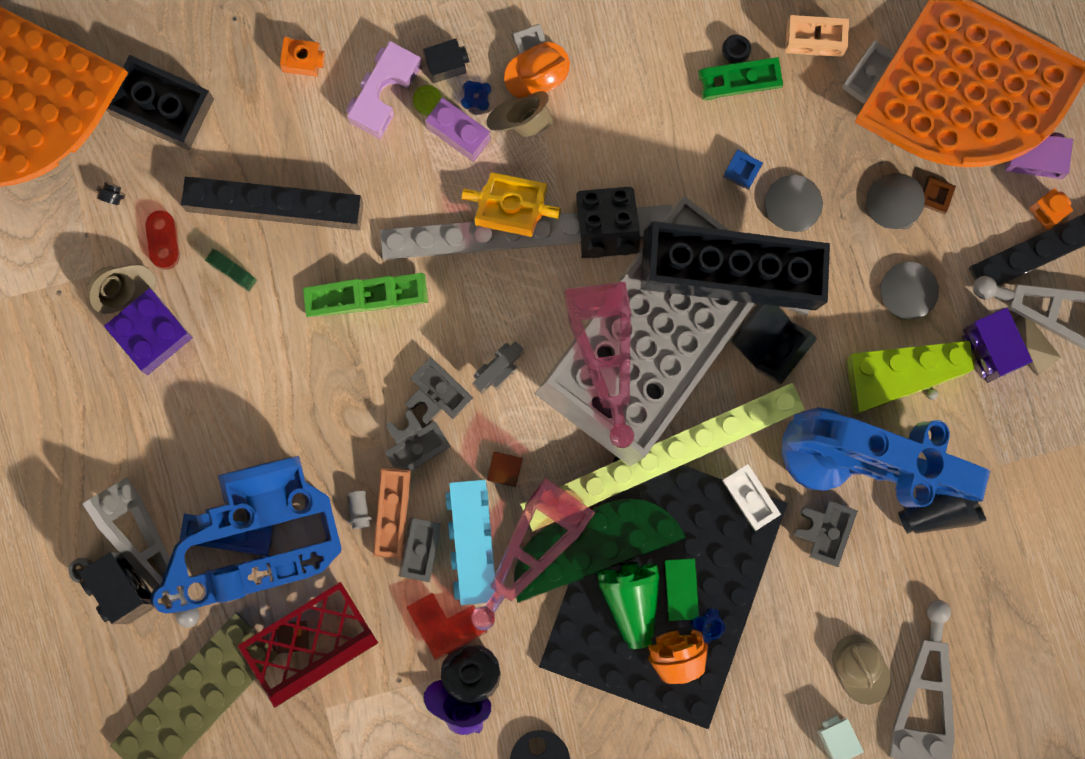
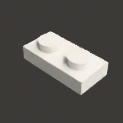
M748 464L722 480L754 531L781 515Z

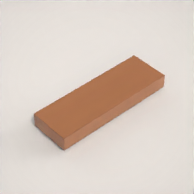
M380 468L373 556L402 559L405 545L411 469Z

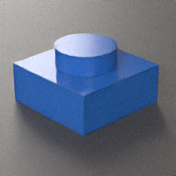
M737 149L723 177L749 190L763 162Z

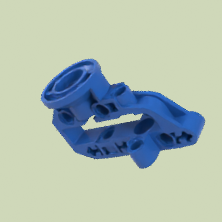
M817 407L795 414L782 438L781 453L785 468L794 481L805 488L826 491L841 486L851 475L862 474L879 481L887 480L897 483L895 488L897 490L896 496L900 504L905 507L928 506L932 503L935 493L982 502L990 476V470L946 453L950 431L946 423L940 420L917 423L912 431H910L909 438L907 439L865 422L843 416L833 409ZM929 430L931 432V439H929L928 435ZM921 452L925 455L926 460L918 457ZM914 489L916 490V497H915V498H914V495H913V490H914Z
M299 455L218 475L225 505L206 509V513L196 515L199 530L182 538L174 546L162 583L151 593L150 602L153 608L166 614L187 611L217 602H228L243 598L246 594L306 579L323 572L341 553L342 548L330 499L326 494L306 483ZM297 493L301 494L305 499V505L299 511L292 506V498ZM239 508L244 509L247 513V520L241 526L237 525L233 520V514ZM316 513L321 515L326 536L324 541L294 548L282 554L264 556L204 571L196 575H188L184 555L186 550L193 545ZM310 553L319 557V561H316L314 564L315 567L308 564L301 565L300 561L310 559ZM252 568L255 571L267 570L268 575L257 577V583L253 580H248V575L252 574ZM193 583H199L203 588L202 596L196 600H192L188 595V588ZM180 586V595L184 600L183 604H181V599L179 598L170 600L168 607L158 603V599L163 596L162 592L165 591L169 595L179 594L177 587Z

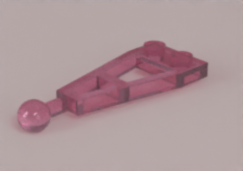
M626 282L565 289L564 298L569 324L603 409H611L614 427L609 434L610 441L617 448H627L634 440V432L626 424L623 406H627L630 403L631 309ZM620 315L619 355L595 358L581 320ZM619 367V395L610 396L600 369Z
M544 477L528 500L490 585L495 592L485 606L476 608L472 613L471 621L474 627L482 631L490 629L495 623L494 613L503 600L507 598L512 601L570 546L579 537L595 514V511ZM536 509L568 530L539 560L519 547ZM514 557H516L531 568L509 588L503 582Z

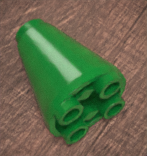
M628 562L620 565L621 570L598 572L600 588L624 641L628 642V648L640 649L652 645L651 638L654 636L659 583L657 564H647L639 567L638 562Z

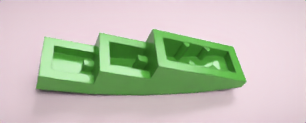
M424 273L397 277L385 276L367 280L354 279L303 288L306 317L366 312L428 303Z

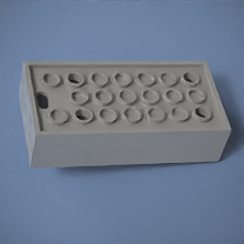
M685 196L680 199L662 220L665 223L728 230ZM643 247L534 393L630 467L646 457L755 304L640 290Z

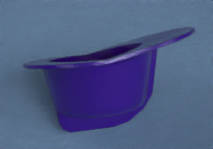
M442 680L434 681L424 692L423 702L427 710L443 720L455 734L469 735L474 732L480 733L483 729V722L488 719L492 712V704L489 698L473 704L461 703L451 698L443 688Z

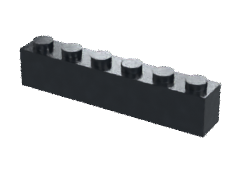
M187 176L184 177L181 206L186 212L358 231L361 229L364 204L361 195Z

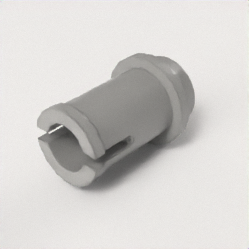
M355 491L346 494L351 517L348 523L352 524V529L370 527L369 521H372V517L368 516L366 491Z

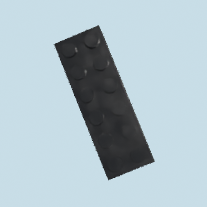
M653 221L644 230L640 290L816 311L828 302L830 243Z

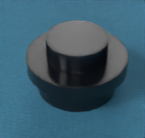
M742 35L729 36L722 46L723 56L728 62L733 64L745 62L751 53L749 40Z
M104 182V186L98 185L96 191H98L97 199L114 205H120L121 199H125L126 195L121 192L122 187L109 182Z

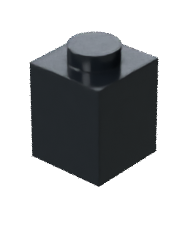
M457 38L423 49L433 84L466 73L465 64L470 62L465 46L459 47Z

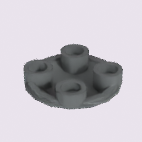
M900 173L884 175L875 181L868 191L866 200L871 219L884 228L896 230L909 229L923 212L925 204L923 188L916 179Z
M788 175L781 177L771 185L766 193V216L774 225L784 231H806L817 222L822 213L823 199L821 192L813 181L804 176Z
M903 262L893 266L880 283L881 297L884 305L901 320L917 319L925 316L934 308L939 297V285L935 275L927 267L917 262Z

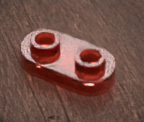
M158 210L151 213L145 223L150 260L156 267L168 270L175 267L180 260L177 225L175 219L168 212ZM159 220L165 222L162 229L155 228V224ZM162 249H168L169 251L168 256L165 258L159 257V252Z

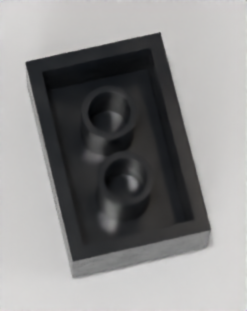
M129 55L123 66L128 74L106 111L117 119L189 151L214 101L213 96L205 88Z
M109 552L79 571L83 578L80 580V584L88 596L93 595L99 604L96 610L104 622L131 624L154 609L150 602L151 590L121 553Z

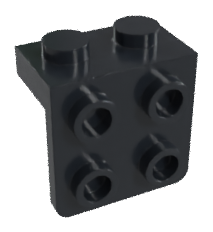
M618 187L577 192L576 202L580 227L581 257L599 258L638 254L640 251V228L634 189L632 187Z
M758 304L732 337L731 342L759 373L782 384L817 338L812 332L793 323L779 306Z

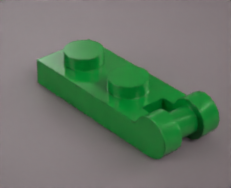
M779 57L709 67L698 71L699 81L703 83L701 94L704 101L783 87ZM722 77L723 86L715 87L714 79Z

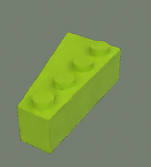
M970 341L852 353L847 357L854 416L972 372L974 367Z

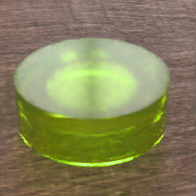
M423 85L414 92L413 104L418 113L429 116L442 99V96L436 87Z

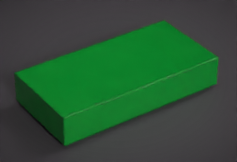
M695 559L665 560L668 621L699 619Z

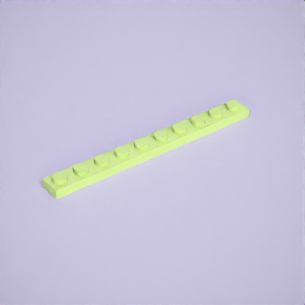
M790 383L654 444L646 457L631 467L620 459L522 503L521 507L532 532L798 414L804 411L805 408L794 384Z

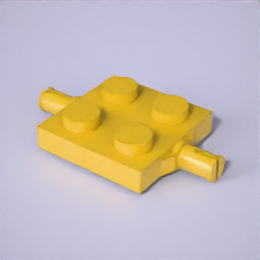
M491 172L487 184L481 191L464 188L462 192V200L478 203L479 207L475 216L476 226L532 237L536 224L542 216L559 220L561 214V207L544 204L548 188L547 183Z

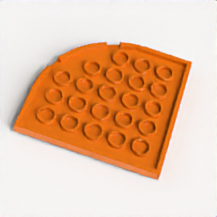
M929 0L861 109L855 123L905 151L935 163L956 167L997 165L1028 153L1039 146L1056 130L1085 83V61L971 0Z
M0 7V187L16 185L42 176L59 166L58 162L71 151L75 153L94 131L128 74L124 68Z

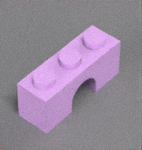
M389 41L386 48L381 47L374 61L377 64L373 72L366 73L360 85L363 88L358 98H352L346 110L349 113L347 117L350 124L378 139H381L394 116L393 108L379 99L380 92L390 84H397L409 89L422 66L421 57Z

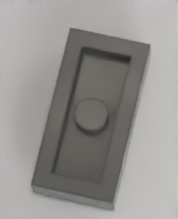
M410 518L399 577L430 582L441 523Z

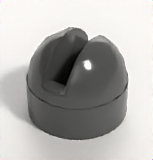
M87 558L74 560L68 569L70 578L80 583V580L83 578L79 571L82 569H76V566L87 567L92 564V561Z

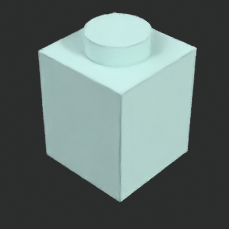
M838 715L823 721V728L817 730L830 759H851L864 752L847 718L839 719Z

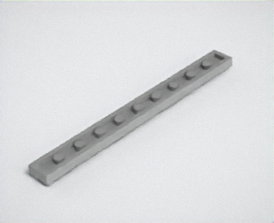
M672 204L637 207L640 238H644V230L653 221L662 222L667 213L672 209ZM578 213L560 214L559 220L542 216L536 224L532 237L476 226L475 222L380 230L383 260L580 243Z

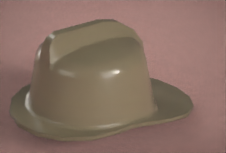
M538 91L528 96L502 103L489 114L486 120L487 127L493 131L513 129L523 137L536 135L553 125V119L547 108L549 95L544 91Z
M140 264L118 268L112 266L103 267L97 270L92 276L91 281L87 283L90 304L97 312L102 314L124 310L149 288L155 291L156 287L154 274L148 267Z
M853 634L840 640L833 650L832 661L846 692L853 700L860 704L871 705L880 702L890 690L891 676L878 647L872 640L863 635Z

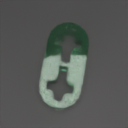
M213 248L204 259L206 263L248 292L258 281L250 273Z

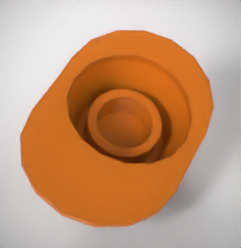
M544 42L517 55L508 63L505 69L504 82L506 88L517 98L525 97L538 91L548 92L554 89L566 79L569 73L570 61L568 54L558 44Z

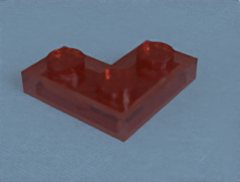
M431 593L406 607L434 661L488 633L474 605L446 618L437 599Z

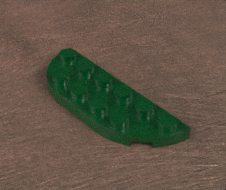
M639 499L615 500L555 523L532 537L518 558L514 571V591L517 603L527 601L685 539L686 536L678 522L667 511L653 503Z

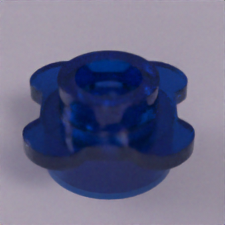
M473 81L465 82L463 85L465 90L464 98L461 100L462 107L465 109L473 107L479 108L480 111H486L490 106L488 102V95L492 91L490 84ZM474 94H479V97L474 98Z
M714 608L708 609L707 613L702 617H695L692 623L693 627L702 633L703 640L707 644L711 640L720 638L725 632L724 622L718 617V610Z

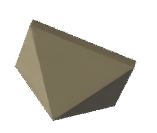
M1021 315L1014 319L1015 325L1033 361L1028 365L1038 376L1058 361L1061 356L1034 322Z

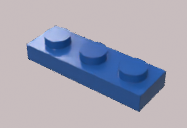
M184 513L180 540L199 530L196 515ZM234 521L239 526L245 523L240 521ZM262 527L196 544L195 546L269 556L274 527Z

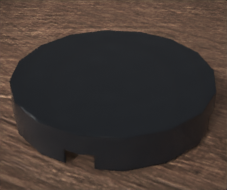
M459 646L451 651L442 663L441 680L443 688L451 698L458 702L467 704L482 702L492 696L499 686L501 672L498 659L492 651L484 646Z

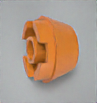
M675 630L656 637L657 644L649 645L650 654L648 659L663 682L684 684L703 675L708 645L704 642L701 632L693 630L691 632L692 635L680 636L679 630Z

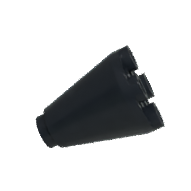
M936 493L932 503L928 506H904V510L898 512L907 534L913 531L915 534L975 526L987 521L978 501Z

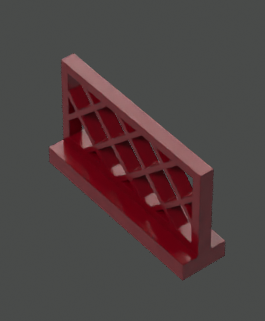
M339 582L237 646L266 692L271 704L276 708L377 645L378 641L342 582ZM338 590L345 599L343 613L325 609L328 597ZM324 600L322 608L314 607V605ZM348 606L355 616L346 614ZM308 609L321 612L317 629L300 625L303 612ZM324 612L342 616L338 634L320 630ZM298 616L296 624L288 623V621ZM345 617L358 620L364 631L353 638L341 635ZM282 625L295 627L291 645L274 642L277 628ZM298 629L316 632L312 650L294 646ZM272 632L270 640L261 639ZM319 633L337 637L334 650L328 654L315 651ZM340 638L349 640L338 647ZM256 641L268 643L265 661L253 659L246 647ZM272 645L290 648L286 666L269 662ZM293 649L311 653L308 666L302 670L289 667ZM314 654L323 656L312 663ZM256 663L264 665L262 673ZM267 666L285 669L282 682L271 689L265 680ZM288 670L297 672L296 674L286 679Z

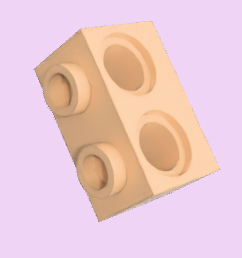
M790 15L786 25L785 53L843 57L848 48L849 19Z

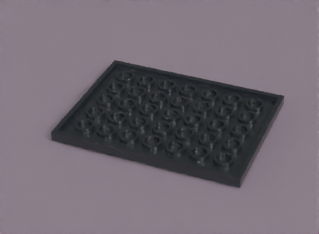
M615 455L613 462L620 459ZM684 465L599 502L597 507L621 499L648 501L667 511L682 528L686 536L685 539L621 564L638 562L639 567L647 564H657L659 583L654 636L651 638L652 645L657 644L656 637L671 631L679 630L680 636L692 635L691 632L693 630L701 632L704 642L708 645L705 672L699 678L684 684L663 682L648 659L650 654L649 646L640 649L628 648V642L624 641L602 593L597 573L568 584L539 668L709 730L788 503L770 497L781 515L754 531L722 482L723 479ZM695 559L699 619L668 621L664 561ZM618 564L606 570H621V564Z

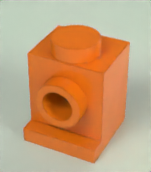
M284 37L280 59L282 71L284 73L318 77V70L323 68L325 63V51H321L320 43ZM299 52L308 53L306 58H298Z
M1056 188L1052 189L1029 208L1046 231L1074 211L1070 206L1071 201L1062 191L1058 192Z

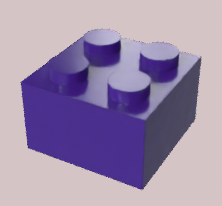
M151 288L104 325L136 366L146 375H149L193 339L191 334Z
M1008 307L981 318L963 329L965 335L962 336L963 341H970L971 351H973L977 360L975 368L982 379L985 378L987 383L1033 362Z

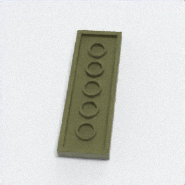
M235 613L118 736L110 747L122 759H182L257 679L237 645L258 632L238 613ZM256 641L246 648L253 659L265 661L269 644ZM273 647L269 658L270 663L280 654ZM256 663L262 673L264 665Z

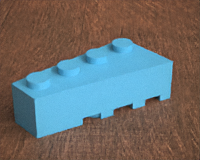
M486 480L449 483L450 492H446L447 510H452L453 522H448L449 539L455 540L456 549L455 552H451L452 570L457 569L458 581L453 582L454 599H460L461 605L497 602Z

